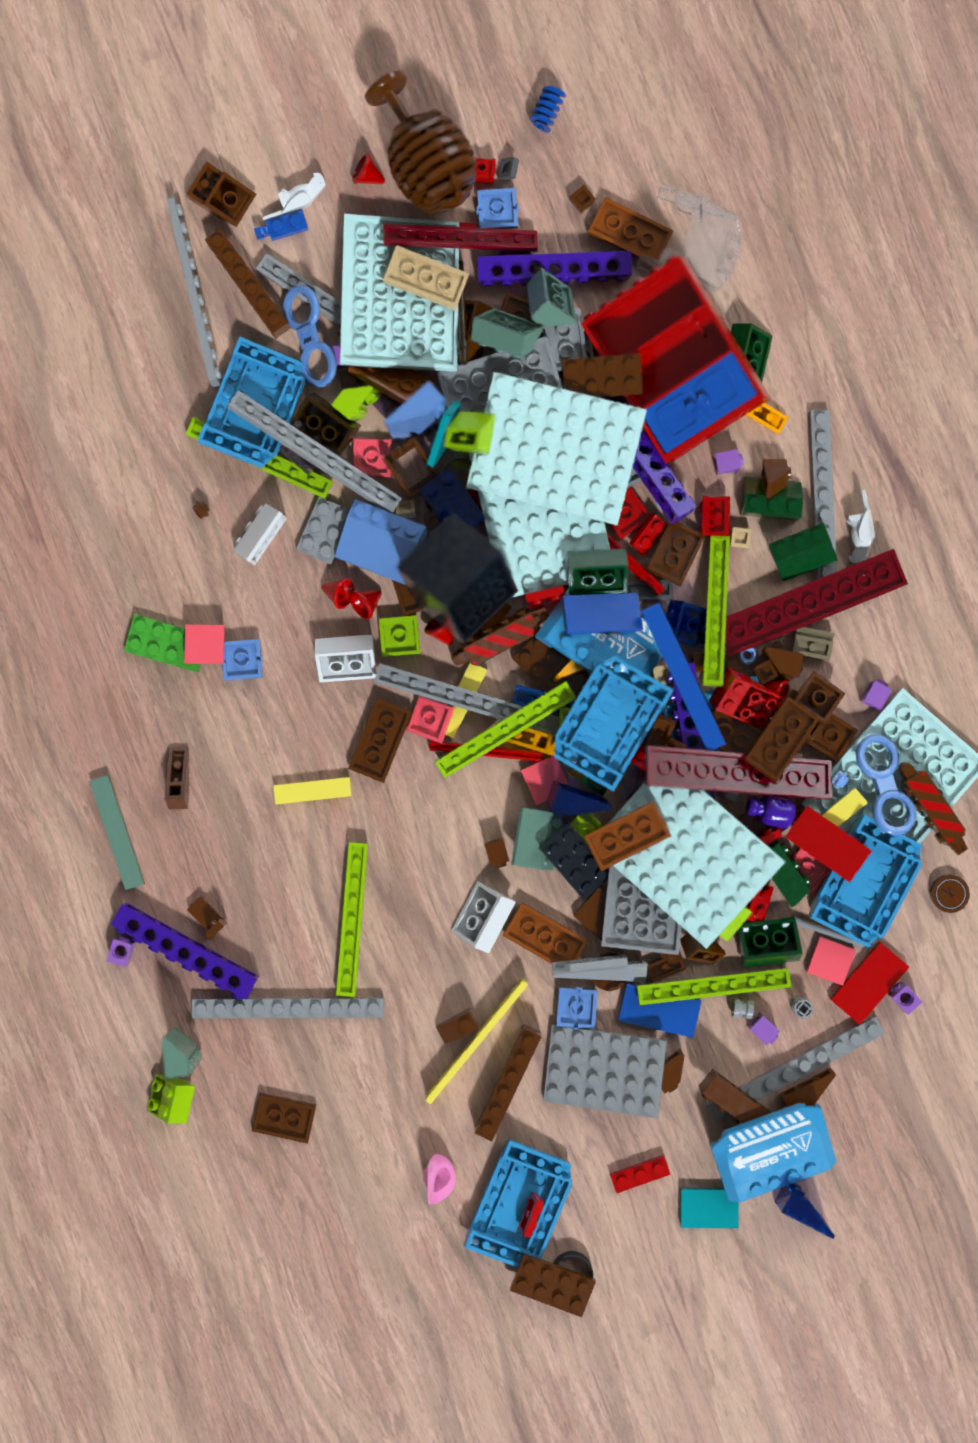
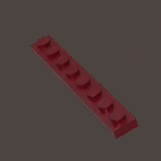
M401 224L383 225V245L537 252L538 249L537 231Z

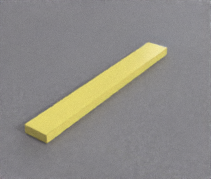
M521 978L428 1091L425 1101L430 1105L528 986V982L525 979Z

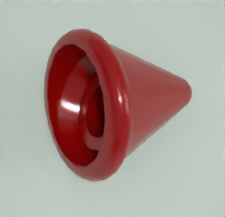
M366 153L360 159L352 177L354 184L385 183L384 176L369 153Z
M344 578L339 581L323 584L321 589L337 609H344L350 604L349 596L354 591V584L349 578Z
M381 590L353 591L349 596L351 606L360 617L371 619L382 592Z
M434 619L430 620L425 626V634L434 637L448 646L453 645V635Z
M788 679L769 681L763 685L783 697L777 709L788 695L790 688Z

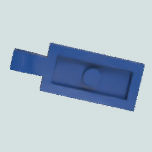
M302 210L266 220L267 226L254 228L257 240L270 236L272 241L308 230Z

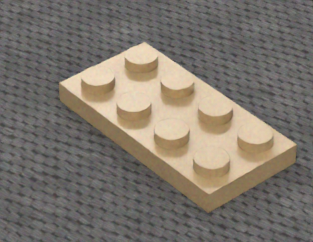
M396 245L383 283L456 311L469 273Z

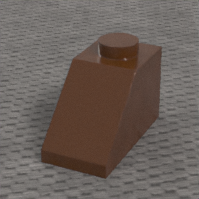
M763 459L761 477L766 498H771L787 486V480L791 478V467H788L786 459Z
M770 647L762 648V652L767 660L770 659L776 672L781 674L783 679L793 680L794 677H800L804 654Z
M688 932L680 938L686 959L714 964L726 955L725 950L715 941L706 949Z
M468 1008L436 1026V1029L444 1043H448L477 1030L478 1023Z
M681 1049L665 1059L662 1091L664 1093L673 1092L681 1082L685 1057Z

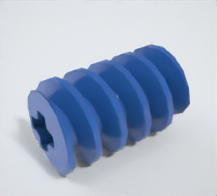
M553 86L543 87V93L540 94L539 101H537L533 114L530 116L531 123L539 130L547 133L551 131L547 125H554L550 118H557L556 113L553 111L559 112L560 107L557 104H563V100L560 97L566 98V94L561 89Z

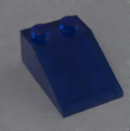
M450 467L418 489L441 523L452 513L472 528L486 518Z
M670 600L666 618L677 641L682 644L705 649L707 609L685 601Z
M555 780L546 801L552 813L558 816L608 811L613 808L612 804L605 797Z
M792 1183L781 1187L775 1199V1203L781 1213L834 1239V1233L805 1195L806 1192L802 1190V1186Z

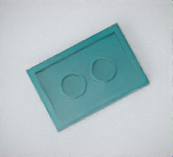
M454 401L443 413L427 465L434 467L445 454L447 447H444L447 427L458 415L462 403Z
M681 1188L680 1227L739 1228V1202L729 1201L724 1188Z

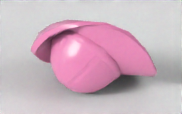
M441 1154L432 1156L423 1172V1180L427 1186L428 1203L430 1205L444 1200L453 1191L456 1182L453 1164L447 1157Z

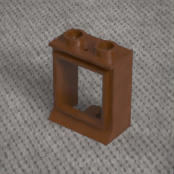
M415 437L381 459L408 498H417L423 493L422 489L427 486L429 488L433 487L439 482L438 478L441 477L435 466L427 465L429 457ZM415 448L431 474L408 489L391 464Z

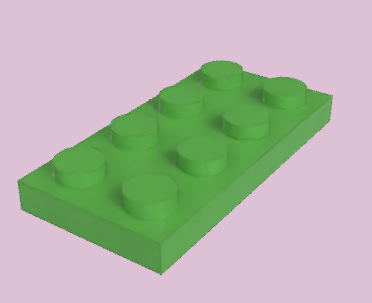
M134 614L124 648L125 652L199 672L201 664H185L184 628Z

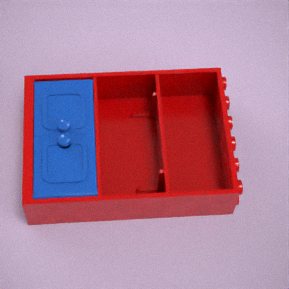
M680 255L669 257L665 261L666 264L661 268L657 266L652 269L648 277L644 280L643 278L636 280L632 284L633 287L628 291L626 289L622 290L616 295L617 298L615 300L603 303L598 312L589 313L584 317L585 321L580 323L600 357L641 354L643 394L624 396L630 406L646 410L643 427L665 464L677 460L771 399L688 260Z

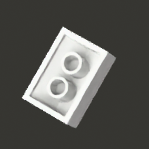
M268 504L261 505L255 513L257 516L255 520L247 524L244 529L246 533L242 538L239 537L233 545L235 547L233 551L254 566L287 520L281 512Z
M373 634L315 639V659L319 682L375 678L377 672Z
M477 881L451 932L474 948L489 953L516 902Z

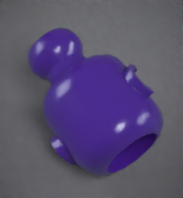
M766 795L762 801L756 798H750L747 801L746 813L750 816L759 815L760 822L766 826L785 829L791 826L794 821L795 804L788 798Z

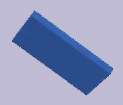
M638 593L569 595L562 597L566 635L639 632L643 630Z
M626 982L618 1021L691 1038L694 1037L702 1002L701 999L639 1005L636 986L640 985Z

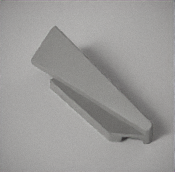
M625 954L551 962L554 978L644 982L647 977V962L645 960L628 961Z

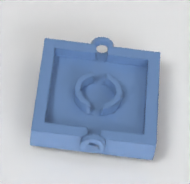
M515 188L477 190L478 206H476L477 215H479L480 228H518L517 212H519V204L516 203Z
M260 639L225 642L224 664H221L223 665L224 681L263 678V654H261Z
M577 986L575 988L559 987L556 1026L572 1027L574 1030L579 1028L595 1029L598 990Z

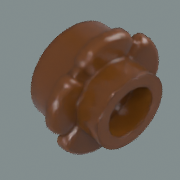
M196 501V504L192 507L193 511L200 519H203L205 516L208 517L209 507L203 501L201 503Z

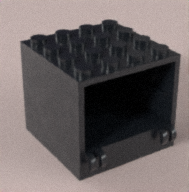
M454 513L445 518L434 531L429 533L422 543L417 545L396 566L416 604L463 644L518 592L501 550Z

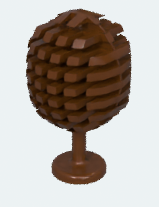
M396 70L382 76L369 87L364 98L370 106H379L388 102L400 121L393 130L388 147V164L397 187L417 208L423 209L429 215L437 211L439 213L457 208L470 196L477 173L474 152L466 135L463 134L456 124L452 123L451 119L435 109L427 113L409 115L397 96L407 83L405 73L401 70Z

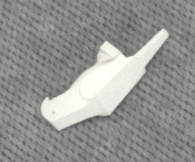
M313 173L314 177L308 184L297 185L289 191L281 189V192H278V196L283 210L262 217L263 220L310 207L326 187L323 176L320 173Z
M862 490L865 513L848 516L849 520H847V523L852 526L851 538L855 547L852 556H849L850 561L853 563L867 560L870 548L876 537L865 490Z

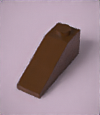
M188 747L169 748L165 801L168 809H188Z
M829 1068L780 1093L786 1108L798 1103L814 1106L836 1074Z

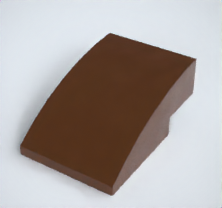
M206 161L188 190L186 197L218 218L237 227L257 194L226 172H221Z
M815 671L811 673L792 698L820 718L805 740L807 743L813 741L846 694Z

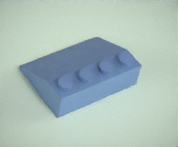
M428 381L384 422L392 440L399 442L438 430L442 415L447 410V405L443 396Z
M355 499L347 515L335 558L405 585L396 566L417 545L426 539L428 532L424 525Z

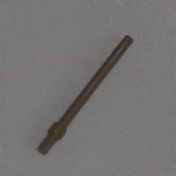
M459 261V270L464 271L463 261ZM464 287L458 303L459 341L457 344L458 351L460 352V364L462 365L468 364L469 351Z

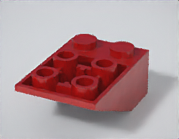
M728 668L723 676V686L716 687L709 701L715 710L764 730L783 697L748 676Z

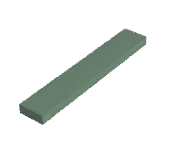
M109 775L89 781L125 890L145 884Z

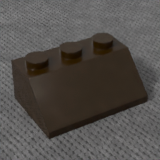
M315 392L306 396L290 425L337 456H340L352 442L361 427L359 423L349 420L334 408L332 404Z

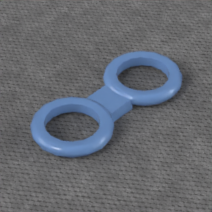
M297 285L293 286L284 298V318L289 326L296 330L301 348L304 349L301 353L300 362H303L301 370L305 381L317 388L326 387L336 375V356L332 348L319 339L315 324L319 318L320 306L315 292L307 286ZM299 293L304 294L311 305L310 316L304 324L298 323L294 319L291 309L292 301ZM316 349L321 350L328 360L327 373L320 380L311 374L308 365L309 357Z
M880 734L869 735L863 738L857 746L856 762L860 770L866 776L872 778L876 790L877 799L873 806V817L877 826L885 833L902 835L908 832L914 825L916 811L912 800L905 793L898 791L893 773L897 769L899 762L898 751L894 743L887 737ZM877 742L882 744L889 752V766L884 771H876L868 766L864 753L870 743ZM889 798L900 800L907 810L906 821L900 827L890 826L882 816L883 803Z

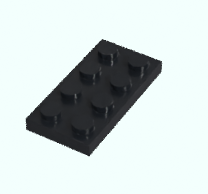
M567 821L538 847L584 901L608 879L609 870L601 871L590 847Z

